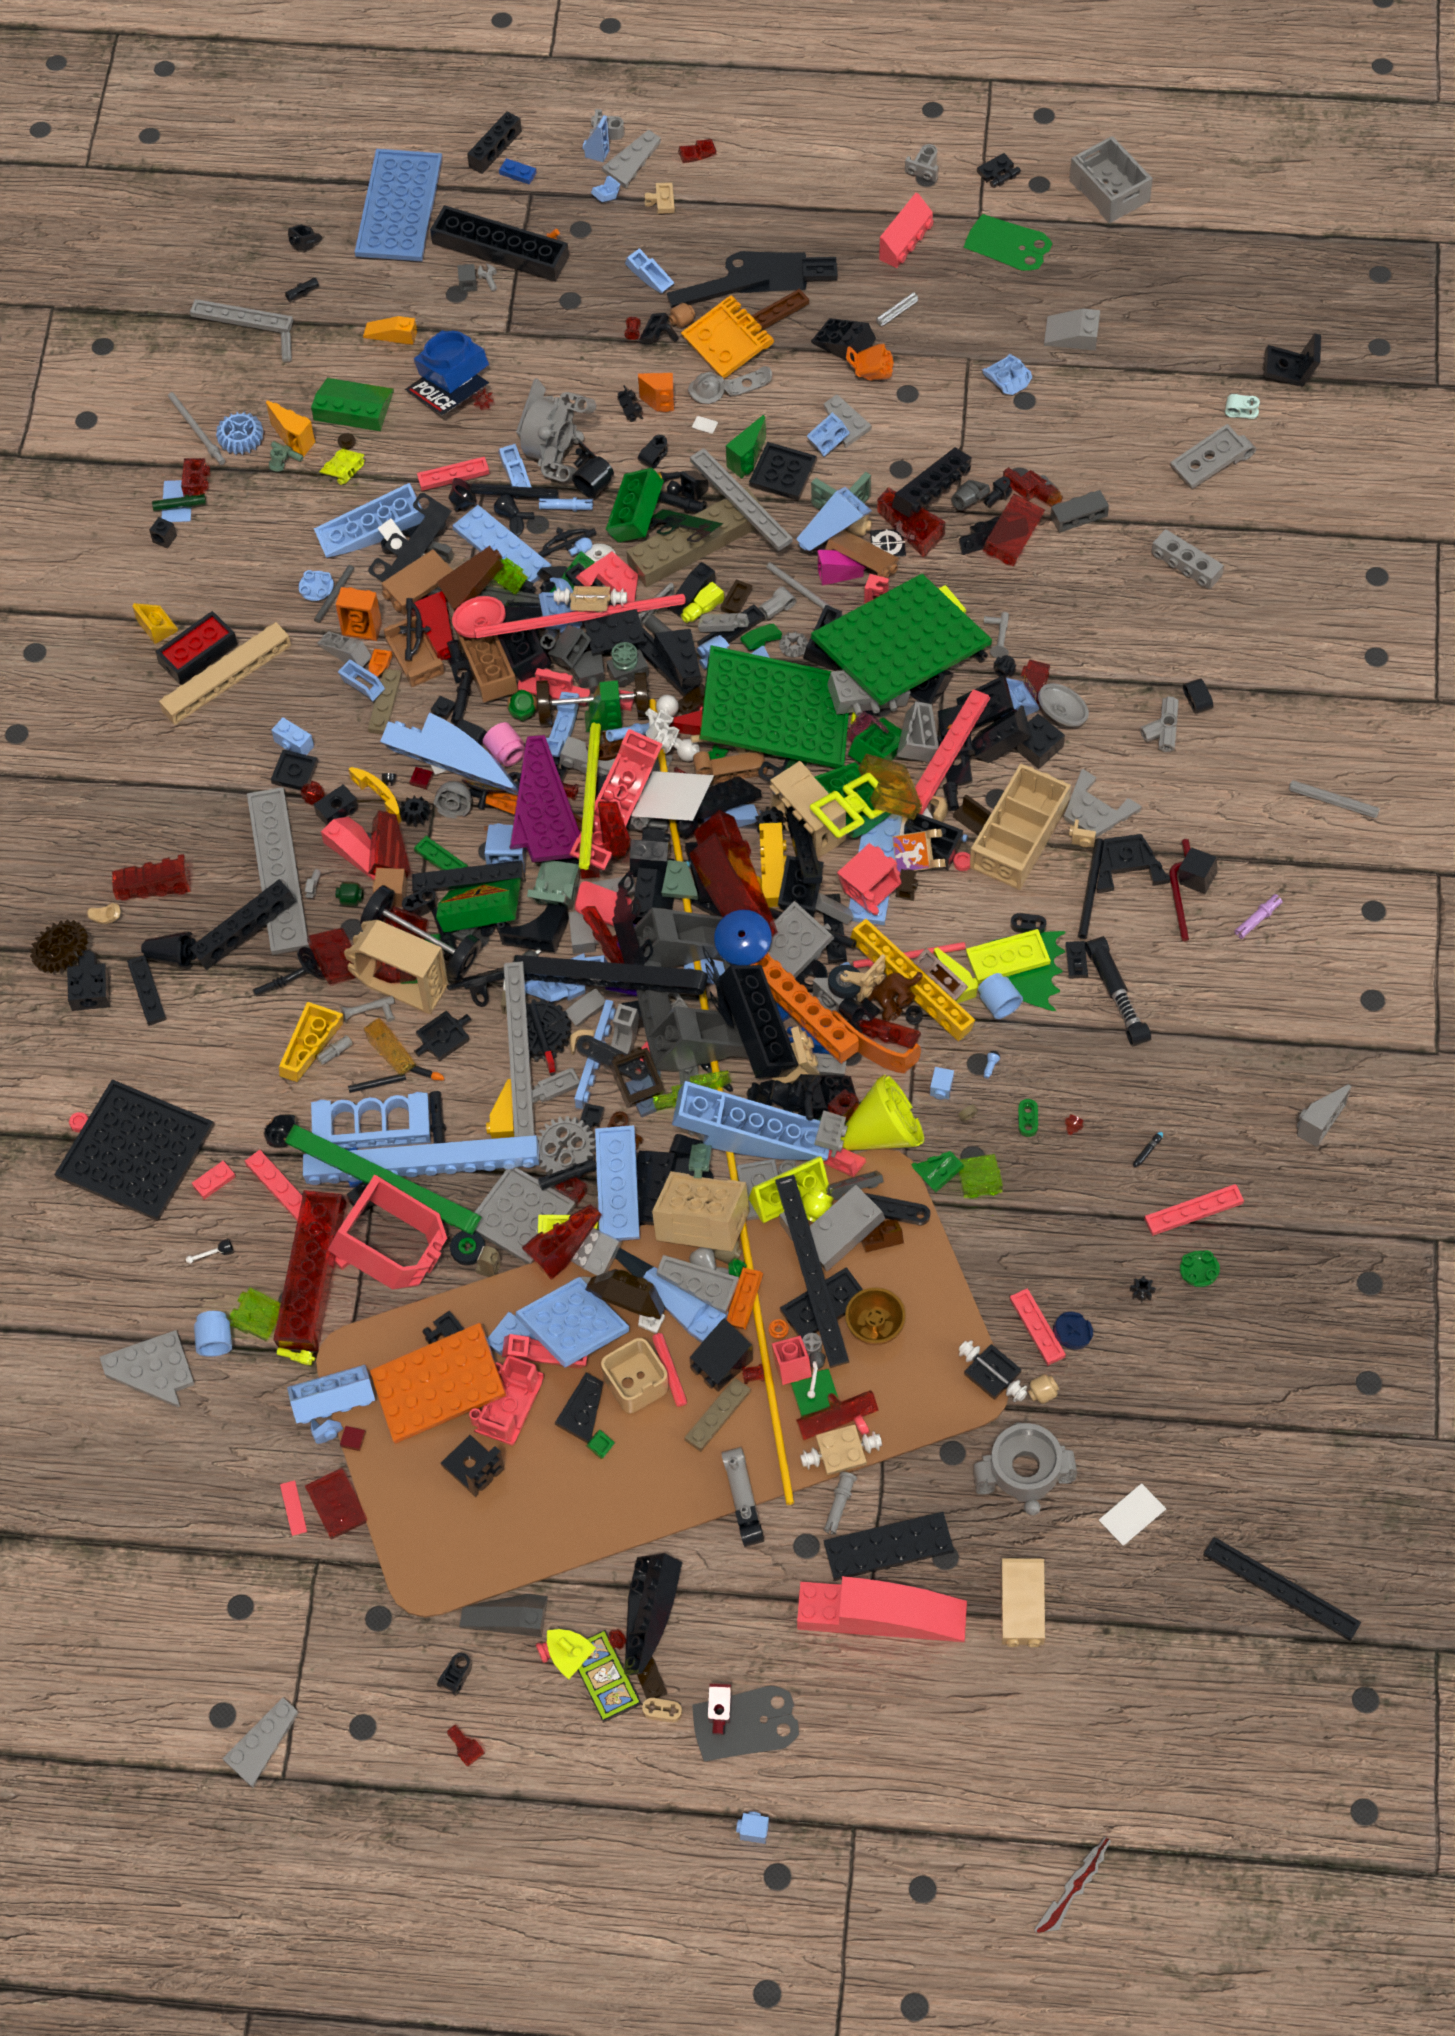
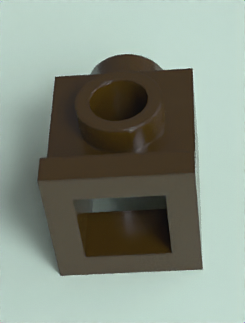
M901 869L899 875L901 884L896 888L897 898L914 901L915 891L919 880H916V871Z

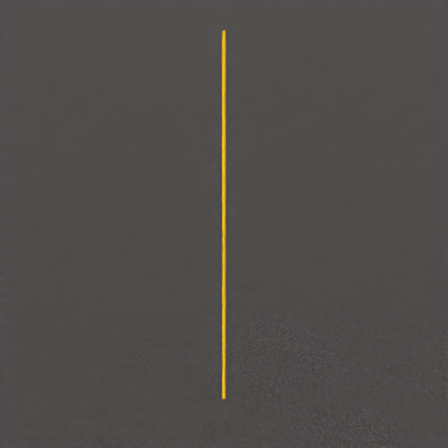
M650 699L648 701L649 708L658 713L656 710V700ZM661 748L658 754L660 772H668L664 749ZM669 819L675 860L683 861L679 833L677 832L676 819ZM682 898L684 912L692 913L690 899ZM700 960L693 962L695 970L702 971ZM705 989L704 994L699 995L701 1009L709 1010ZM718 1060L713 1061L710 1064L715 1090L723 1092ZM726 1151L730 1180L739 1181L734 1153ZM745 1221L740 1232L744 1262L747 1265V1269L754 1270ZM757 1292L753 1305V1314L786 1505L794 1504Z

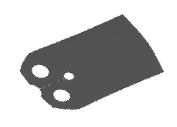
M770 1685L732 1695L731 1720L729 1724L725 1723V1735L712 1734L713 1723H710L708 1720L709 1701L692 1705L695 1735L704 1762L784 1749L799 1735L798 1720L792 1715L794 1707L792 1696L789 1691L777 1686ZM775 1696H780L784 1699V1706L780 1709H775L771 1705V1700ZM723 1709L716 1710V1714H723ZM762 1716H766L768 1718V1721L766 1723L760 1722V1718ZM782 1723L790 1727V1733L785 1737L777 1733V1727Z

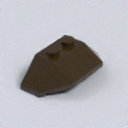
M613 1269L594 1276L590 1279L585 1289L603 1301L638 1315L654 1317L660 1320L665 1310V1305L653 1283L648 1282L644 1278L630 1275L624 1270Z

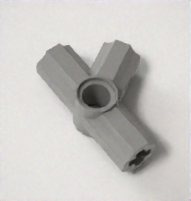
M1174 697L1163 698L1161 719L1140 727L1144 741L1149 742L1159 738V750L1163 752L1175 750L1179 700Z

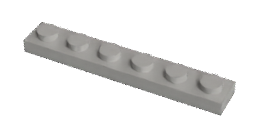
M197 299L194 300L190 310L191 317L280 333L290 332L293 324V316Z

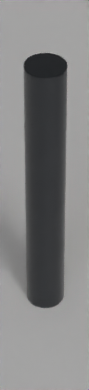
M405 1073L349 1085V1093L405 1081L406 1077Z

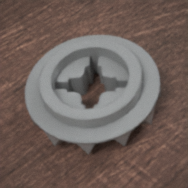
M796 631L794 633L788 632L785 636L782 635L779 641L780 650L789 657L803 655L808 644V640L804 637L803 633L799 634ZM797 641V645L791 646V642Z

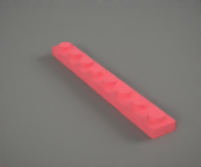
M974 689L972 690L900 812L903 814V817L908 818L911 811L923 814L989 702V695Z
M258 1150L246 1159L245 1165L341 1270L346 1268L350 1263L328 1251L336 1232L264 1153Z

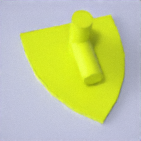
M562 1629L547 1630L549 1655L554 1665L569 1680L596 1647L575 1632Z

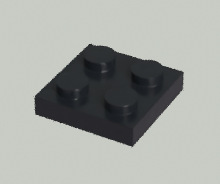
M282 750L271 777V783L306 792L317 766L318 758Z

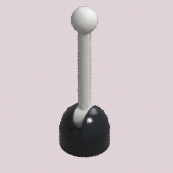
M229 1238L224 1239L218 1244L216 1249L193 1257L187 1256L186 1262L190 1264L196 1259L217 1252L222 1255L232 1254L234 1251Z

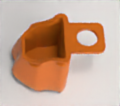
M877 344L858 352V354L850 346L847 348L846 359L855 368V374L858 377H864L873 381L889 379L892 376L894 361L890 350L888 351L885 348V344ZM850 353L854 356V362L850 358Z

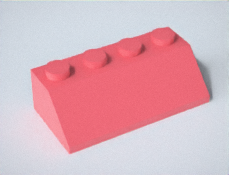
M918 193L912 196L880 236L879 260L895 268L906 260L908 253L914 250L916 243L923 239L925 232L931 229L934 223L932 210Z

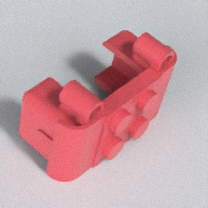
M507 1356L503 1366L496 1362L507 1396L491 1402L487 1406L484 1405L482 1411L477 1408L472 1409L469 1416L472 1425L478 1427L474 1432L513 1446L536 1399L544 1374L537 1371L535 1364L513 1356Z

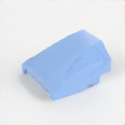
M1009 354L1007 355L1008 357L988 368L982 369V371L1003 393L1013 395L1028 386L1032 379V374L1020 359Z

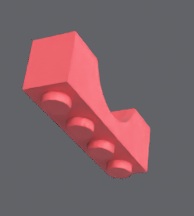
M513 1334L504 1337L502 1357L513 1356L525 1361L562 1366L538 1340ZM587 1356L567 1367L578 1369L585 1367Z

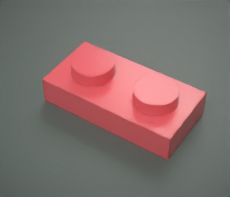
M221 1161L192 1182V1186L205 1200L236 1176L224 1161Z

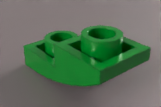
M773 623L749 631L741 636L740 640L749 650H755L765 646L766 641L781 639L782 632Z

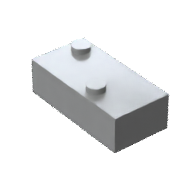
M857 1185L852 1187L810 1226L821 1267L826 1272L885 1220L880 1208Z

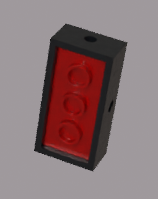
M211 611L155 652L159 664L182 685L238 644L235 632Z

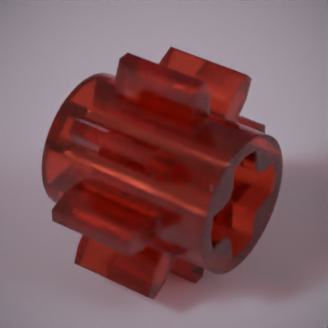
M484 387L483 391H477L478 395L472 396V398L476 399L474 405H480V410H482L483 406L490 408L489 402H494V399L490 398L493 392L488 393L486 387ZM485 395V398L488 400H485V402H481V398L479 397Z
M311 781V784H304L301 789L302 799L306 803L313 805L314 802H318L323 798V787L315 781Z

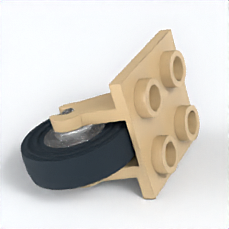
M882 954L866 973H860L857 968L851 965L835 967L828 977L830 991L840 998L858 996L857 1000L859 1002L865 997L868 998L873 991V987L876 984L879 985L884 979L883 972L886 967V956Z

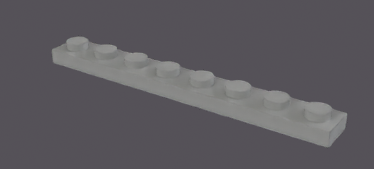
M704 448L690 457V462L778 551L793 542L792 537Z

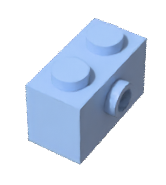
M282 718L271 730L274 742L288 751L307 755L314 748L312 735L285 718Z

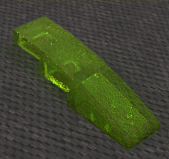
M727 1070L690 1076V1082L718 1090L730 1083L731 1077ZM682 1085L671 1086L672 1093L653 1096L656 1110L675 1107L678 1091Z

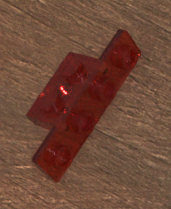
M874 1018L871 1022L863 1019L859 1025L863 1029L861 1033L863 1035L910 1049L914 1048L921 1035V1032L878 1018Z

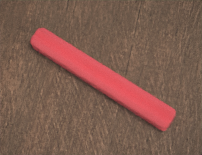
M655 1334L652 1337L659 1359L667 1371L668 1384L676 1406H684L687 1404V1400L663 1334Z

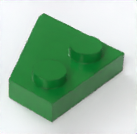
M951 1151L942 1153L940 1156L927 1158V1161L918 1164L916 1162L911 1164L913 1169L935 1193L965 1167Z

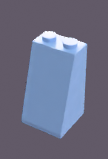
M844 487L834 493L796 540L801 548L811 551L868 515L872 510L849 489Z

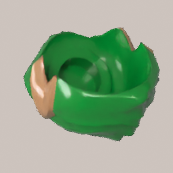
M526 690L517 691L508 698L507 709L510 714L521 721H525L534 715L538 707L536 696Z

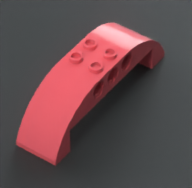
M628 729L617 757L595 801L590 864L602 870L606 869L663 745L631 729ZM581 833L569 854L579 859Z

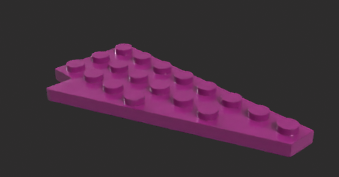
M545 735L527 736L509 847L510 849L527 847L532 862L575 858L569 854L580 832Z

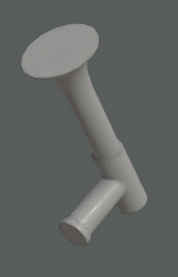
M1002 612L1001 618L984 616V624L999 625L997 645L990 649V654L995 658L998 656L1002 658V656L1009 654L1008 650L1004 647L1009 619L1007 612Z
M393 996L351 1008L343 1007L340 1004L345 1023H347L348 1018L352 1015L381 1007L387 1022L395 1019L389 1006L394 1004Z

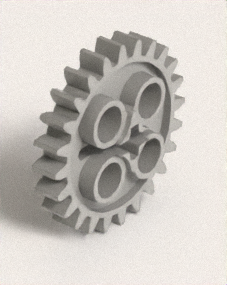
M559 1116L557 1123L551 1119V1126L545 1123L546 1130H539L542 1134L541 1137L537 1136L539 1141V1163H541L540 1167L542 1170L546 1169L545 1172L548 1175L571 1167L574 1163L579 1164L589 1160V1158H595L594 1154L591 1153L596 1151V1147L593 1146L596 1144V1140L592 1138L595 1134L592 1131L589 1132L591 1128L588 1125L585 1126L583 1120L578 1123L576 1117L571 1121L570 1117L566 1116L565 1121H563ZM567 1131L565 1137L559 1138L561 1132ZM578 1141H583L579 1148H575V1144ZM556 1147L554 1153L548 1154L550 1148ZM571 1157V1161L569 1163H563L565 1158Z

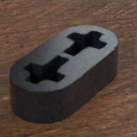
M1024 913L1014 914L1011 917L1010 923L1012 930L1018 933L1038 929L1041 934L1045 932L1047 925L1046 919L1043 916ZM1017 920L1021 921V925H1017ZM1036 922L1040 923V927H1036Z

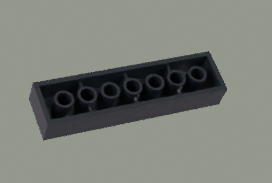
M446 205L443 206L430 229L433 244L556 281L569 258L568 243Z

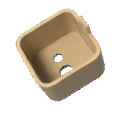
M636 1338L606 1355L601 1361L603 1379L622 1409L627 1413L637 1412L664 1396L668 1391L667 1371L649 1343L643 1338ZM642 1372L645 1376L643 1379H639L637 1374ZM624 1379H632L634 1382L631 1388H624L622 1386Z

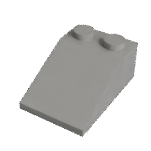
M1078 309L1048 316L1044 346L1096 351L1100 310Z
M1348 1084L1315 1101L1308 1109L1304 1108L1299 1116L1297 1136L1318 1147L1346 1106L1352 1086Z

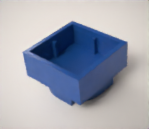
M442 330L433 336L425 344L424 351L414 358L419 375L448 393L453 392L489 365L482 347L473 343L471 338L465 334L453 330L446 332Z

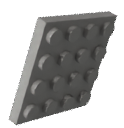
M514 1167L504 1172L474 1212L482 1217L475 1232L523 1262L532 1264L554 1236L538 1234V1215H569L576 1204L573 1200L550 1187L542 1191L537 1179Z

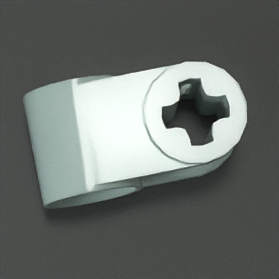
M1231 394L1227 397L1225 414L1232 418L1255 419L1259 415L1258 407L1260 400L1256 396Z

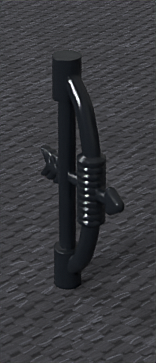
M557 527L556 532L559 534L548 541L538 554L544 558L564 547L568 551L574 547L573 543L579 539L597 535L594 528L591 530L574 529L562 532L563 529ZM584 533L576 538L567 541V538L571 537L573 534ZM564 540V543L548 549L553 543Z
M406 598L407 626H398L401 629L398 634L407 633L405 661H412V656L419 648L422 631L428 633L431 631V628L429 626L422 628L423 621L421 620L418 607L413 603V598ZM413 609L417 619L415 621L416 628H411V612ZM411 631H415L416 638L413 650H411Z

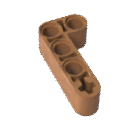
M702 751L693 755L695 774L714 775L710 785L725 782L738 776L742 779L759 776L758 771L762 763L765 762L762 752H752L710 760L708 752ZM767 766L763 768V774L767 772Z

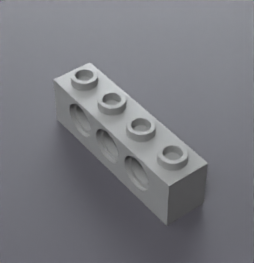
M1166 529L1153 542L1151 553L1156 558L1165 561L1172 568H1176L1185 576L1192 578L1209 590L1223 575V564Z

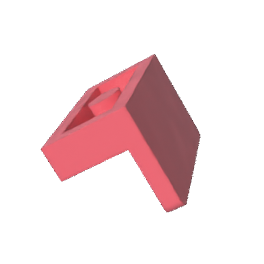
M844 1148L841 1149V1152H836L835 1158L831 1157L832 1150L829 1149L828 1159L823 1161V1164H827L852 1177L866 1163L864 1157Z

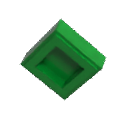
M598 1430L586 1447L600 1459H603L615 1442L601 1430Z

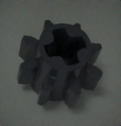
M1008 655L996 658L993 667L995 673L998 676H1012L1016 671L1015 660Z
M1145 1276L1139 1280L1135 1278L1134 1285L1130 1286V1291L1134 1292L1133 1299L1137 1298L1141 1303L1146 1299L1151 1300V1293H1155L1156 1289L1151 1287L1153 1280L1149 1281L1145 1279Z

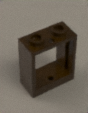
M641 1047L631 1050V1054L625 1056L623 1054L616 1055L609 1064L626 1108L662 1095L665 1091L648 1048L641 1049ZM642 1058L653 1086L629 1095L618 1067Z

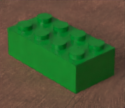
M653 468L626 473L623 476L606 527V531L617 542L646 537L664 482Z

